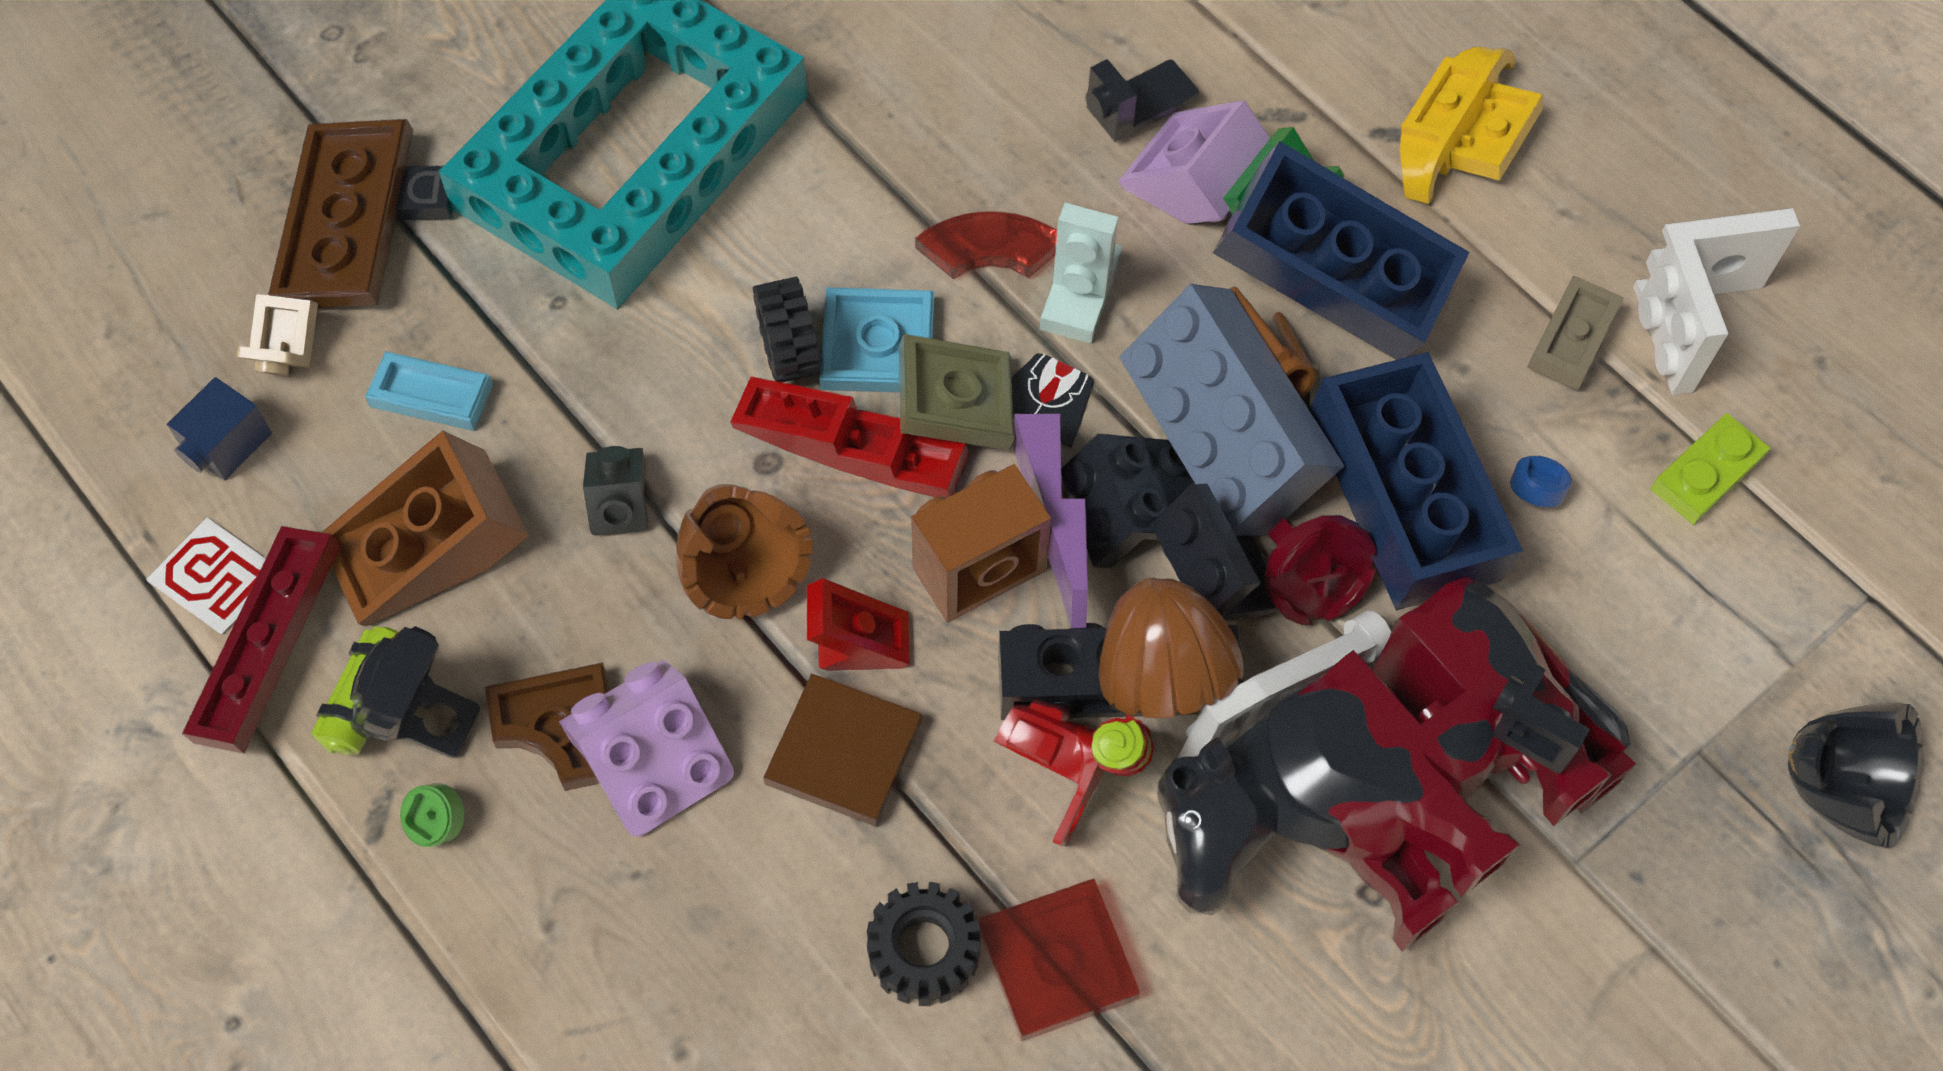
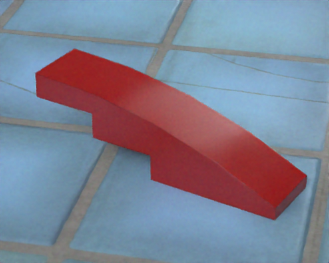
M752 376L730 421L734 429L785 451L852 475L931 497L945 496L948 498L955 493L969 457L966 443L900 433V418L859 410L851 396Z

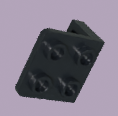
M1098 433L1061 468V475L1069 498L1085 499L1086 548L1092 566L1095 568H1112L1143 539L1158 540L1150 524L1191 484H1195L1177 452L1167 439Z
M1208 483L1191 484L1150 524L1179 581L1191 586L1210 601L1225 621L1274 615L1279 612L1266 595L1264 574L1267 565L1251 536H1235Z

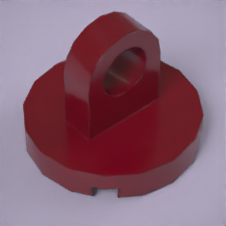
M1321 515L1296 527L1288 519L1282 517L1267 533L1277 544V547L1269 557L1264 574L1266 595L1285 619L1300 625H1314L1310 620H1317L1323 617L1328 622L1338 618L1356 605L1372 584L1375 570L1371 565L1373 555L1377 558L1376 545L1368 533L1351 519L1342 515Z

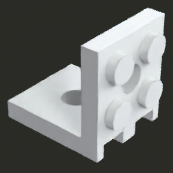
M1793 208L1665 224L1662 233L1667 244L1666 247L1651 251L1646 261L1650 278L1637 280L1633 287L1639 301L1638 314L1640 323L1644 329H1649L1655 346L1654 358L1656 368L1660 375H1665L1672 395L1694 392L1728 335L1714 294L1763 288L1800 228Z

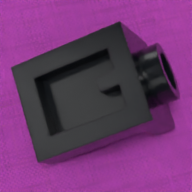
M1534 663L1523 681L1511 675L1492 708L1503 715L1491 736L1560 774L1580 749L1590 729L1575 721L1563 708L1554 704L1543 703L1532 696L1546 671V668Z

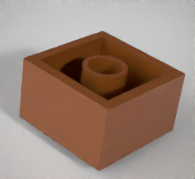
M1015 463L999 472L990 470L980 474L971 481L967 488L948 498L938 496L927 501L918 509L916 514L911 516L913 570L947 623L1042 574L1047 569L1051 517Z

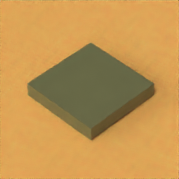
M904 334L899 344L900 433L1009 450L1015 439L1010 352Z

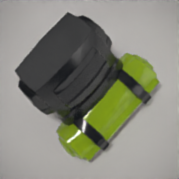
M374 626L371 630L365 629L358 643H353L348 653L350 659L327 704H321L316 715L318 720L311 734L331 754L357 755L362 750L366 740L370 738L383 741L401 739L408 740L453 759L458 756L479 713L480 706L435 684L429 676L439 647V643L436 642L434 635L417 626L411 629L404 627L399 632L389 627ZM441 704L449 706L458 715V728L448 736L439 737L432 735L425 728L423 718L414 715L419 705L427 709Z

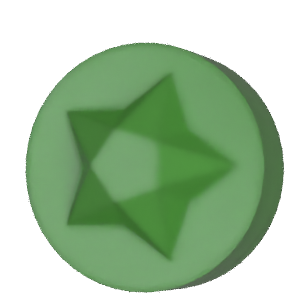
M432 783L415 787L405 796L401 805L400 820L402 828L408 838L419 846L432 847L448 843L458 836L464 824L465 813L461 798L453 788L443 783Z

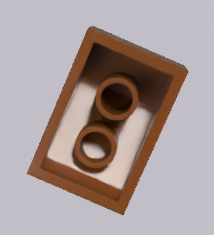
M444 430L321 532L331 534L341 545L332 568L358 625L365 627L487 571L529 537L486 451Z

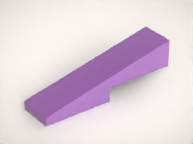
M1015 414V456L1021 474L1051 517L1048 558L1071 628H1086L1088 585L1085 499H1062L1060 414Z

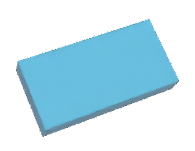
M385 351L365 398L369 407L474 431L493 383L488 374Z

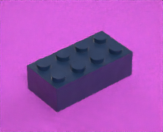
M1281 141L1276 144L1258 166L1213 251V254L1396 360L1407 357L1426 342L1470 253Z
M1429 352L1323 378L1309 411L1344 464V467L1335 475L1356 522L1368 533L1376 545L1377 558L1373 555V560L1395 610L1422 604L1446 584L1463 577L1470 578L1485 586L1501 582L1522 554L1523 549Z

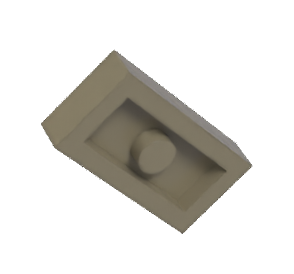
M1573 275L1527 367L1578 390L1624 297Z

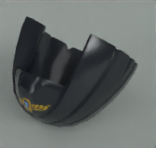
M1898 702L1876 703L1831 712L1809 721L1797 732L1788 750L1790 778L1803 801L1814 812L1848 835L1873 846L1893 848L1897 844V839H1901L1909 824L1908 814L1913 812L1912 802L1917 798L1920 784L1915 777L1922 772L1923 745L1919 743L1923 737L1920 718H1917L1918 713L1915 708L1910 704Z

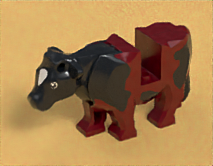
M1463 577L1446 584L1419 607L1399 617L1373 668L1376 674L1352 650L1317 681L1284 698L1268 715L1227 748L1216 737L1200 750L1198 756L1177 758L1166 768L1158 782L1157 796L1164 812L1167 844L1177 867L1176 896L1180 904L1189 913L1203 915L1217 913L1223 909L1230 899L1236 877L1249 865L1270 839L1279 835L1300 843L1314 845L1348 862L1367 885L1390 903L1395 917L1393 941L1403 952L1440 924L1458 903V900L1449 890L1440 886V873L1428 860L1424 850L1449 864L1453 886L1463 897L1505 865L1520 846L1510 834L1495 831L1491 820L1478 813L1467 803L1471 796L1480 788L1487 776L1492 773L1508 770L1519 783L1527 784L1531 776L1524 766L1529 771L1536 772L1543 789V815L1555 826L1576 809L1581 814L1615 789L1635 767L1636 763L1624 752L1631 745L1627 726L1615 708L1573 674L1556 650L1531 621L1488 586ZM1534 663L1546 668V671L1532 696L1543 703L1554 704L1563 708L1575 721L1590 729L1580 749L1560 774L1491 736L1503 715L1492 708L1511 675L1523 681Z

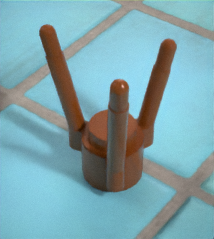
M1231 287L1230 289L1301 398L1304 397L1314 385L1318 370L1308 361L1284 315L1281 312H1277L1274 314L1273 319L1286 346L1280 343L1237 287Z

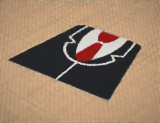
M1037 353L1011 378L1014 420L1015 414H1060V442L1072 448L1093 379L1088 374L1046 354Z

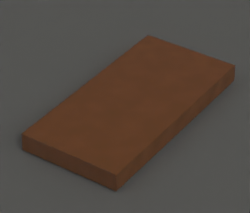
M407 119L308 124L268 295L313 301L318 303V308L378 305L397 213V201L413 135V128Z

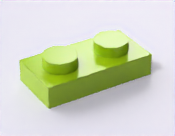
M1726 412L1655 479L1650 490L1692 525H1695L1764 459L1771 448Z

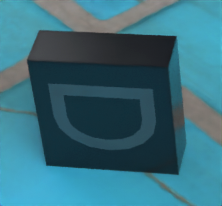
M405 166L396 206L398 220L451 219L452 207L439 174V170L443 166Z

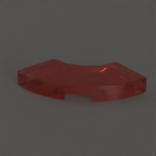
M997 211L973 212L946 219L926 229L915 237V249L952 279L971 269L988 266L1012 269L1030 278L1055 256L1057 230L1041 221L1020 214Z

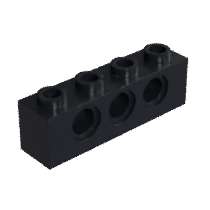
M1086 623V628L1045 630L1039 625L1023 624L1009 631H999L998 667L1001 720L1006 719L1015 705H1030L1034 699L1054 705L1058 704L1066 708L1071 713L1070 718L1126 717L1127 713L1116 709L1115 704L1110 705L1104 698L1100 687V659L1107 628L1097 623ZM1228 625L1240 648L1238 625ZM1053 662H1063L1069 665L1073 672L1058 676L1050 673L1045 666ZM1243 677L1238 679V685L1244 682ZM1201 710L1186 715H1199ZM1139 711V712L1136 714V716H1134V715H1130V716H1132V717H1138V716H1143V715H1142L1141 711Z

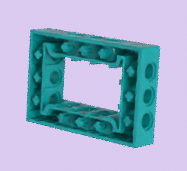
M605 0L439 170L452 210L618 310L808 97L805 60L800 54L702 0ZM646 51L669 64L671 71L680 75L683 72L710 87L711 90L599 210L546 179L545 171L568 147L573 149L579 143L578 136L600 113L605 115L611 109L610 102L632 79L637 81L644 74L647 66Z

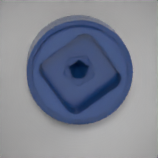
M1527 456L1520 459L1510 479V486L1518 497L1540 507H1555L1562 504L1572 483L1571 475L1563 465L1544 456Z

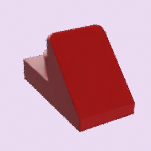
M825 578L807 585V640L818 644V666L820 669L826 671L902 669L910 665L908 611Z

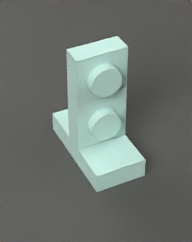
M1064 203L1058 219L1053 285L1040 318V330L1092 344L1121 260L1123 246L1115 244L1119 217Z

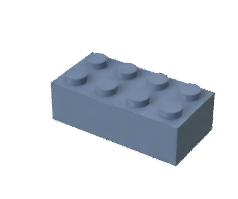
M1190 283L1119 356L1195 484L1208 483L1235 536H1267V533L1282 517L1287 518L1344 467L1341 459L1231 289Z

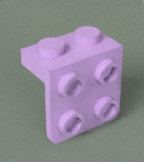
M664 659L658 663L647 662L634 668L625 676L623 684L606 694L596 693L585 697L573 706L571 715L559 721L570 742L586 758L624 828L632 836H642L728 783L734 774L733 766L686 678Z

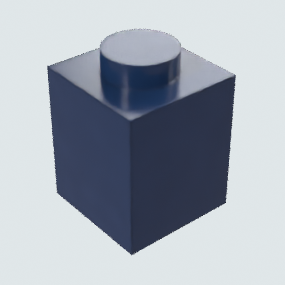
M214 377L166 424L179 443L174 451L188 466L199 473L207 468L224 481L272 434L257 405L217 377Z

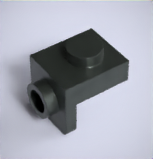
M608 446L597 452L586 453L583 492L591 534L607 535L639 532L647 529L648 518L644 498L646 466L643 448L627 449L622 446Z

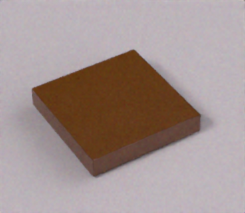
M811 673L764 774V784L877 827L921 725L922 714Z

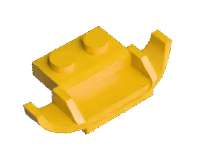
M1481 46L1464 50L1454 58L1444 57L1401 125L1399 151L1404 198L1429 204L1433 198V190L1438 173L1447 175L1451 168L1501 180L1543 110V94L1499 84L1498 75L1503 68L1512 70L1516 64L1515 55L1511 50L1505 48L1492 49Z

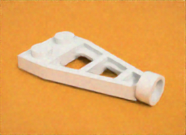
M1366 610L1345 623L1343 636L1250 678L1238 685L1224 699L1218 700L1215 698L1214 704L1211 706L1204 704L1197 720L1185 732L1188 738L1178 758L1198 756L1200 750L1216 737L1227 748L1268 715L1284 698L1317 681L1352 650L1365 663L1378 659L1392 633L1388 624L1378 613Z

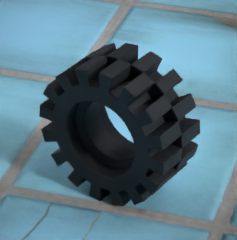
M795 276L753 286V298L760 325V334L763 338V346L767 354L773 379L783 383L820 374L821 366L819 351L816 346V335L813 331L811 314H809L807 299L804 296L799 278Z
M929 881L928 889H919L918 882L908 883L907 892L902 894L899 893L897 888L888 893V902L885 905L879 902L873 910V922H868L867 952L871 971L874 977L878 976L880 979V987L888 994L891 990L897 993V1000L908 1004L909 998L917 999L919 1006H930V999L939 998L941 1004L951 1000V993L957 989L961 993L968 986V978L970 975L974 976L978 968L981 930L979 921L974 919V909L968 901L962 904L959 901L960 893L950 888L947 894L941 892L940 883ZM919 922H929L939 926L945 932L949 941V947L944 957L935 964L928 966H919L909 962L902 955L899 948L900 938L908 927Z

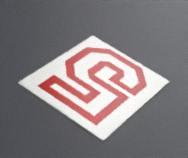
M206 518L146 581L222 635L237 619L266 558L215 522Z

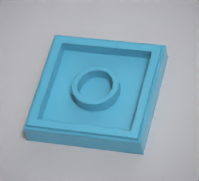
M826 287L820 390L900 392L899 344L904 334L933 339L934 291Z

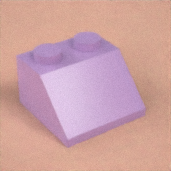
M1245 100L1175 112L1118 182L1123 189L1185 224L1207 221L1216 223L1231 215L1230 208L1223 197L1269 141L1270 137Z

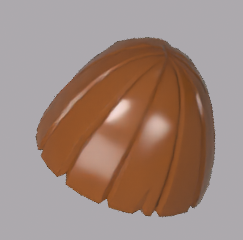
M734 484L715 485L704 491L694 508L688 510L682 519L676 545V563L680 583L691 602L709 615L721 619H732L734 616L742 619L744 615L755 617L767 613L770 606L774 608L779 607L798 590L796 582L804 581L812 561L808 555L813 554V539L810 537L811 531L805 525V520L793 507L773 495L757 490L750 491L748 488Z
M1151 577L1139 581L1118 599L1105 632L1099 669L1101 691L1110 705L1115 704L1116 709L1134 716L1141 711L1144 718L1175 717L1177 710L1183 716L1201 710L1204 704L1211 706L1214 704L1215 698L1218 700L1224 699L1238 686V679H1242L1244 674V664L1236 638L1216 608L1194 588L1174 579Z

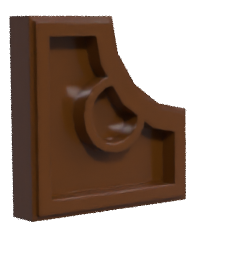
M604 663L486 686L485 692L492 741L496 749L521 748L542 756L556 770L564 791L600 784L586 758L570 742L559 721L571 715L573 706L585 697L596 693L606 694L610 691Z

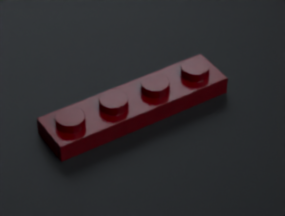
M281 526L182 732L194 744L245 754L341 547L331 534Z

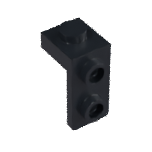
M1106 59L1090 67L1086 107L1113 141L1117 142L1197 101L1199 90L1174 60L1169 59L1126 81L1113 64Z

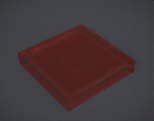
M1095 878L978 918L981 937L1021 1042L1140 998L1141 992Z

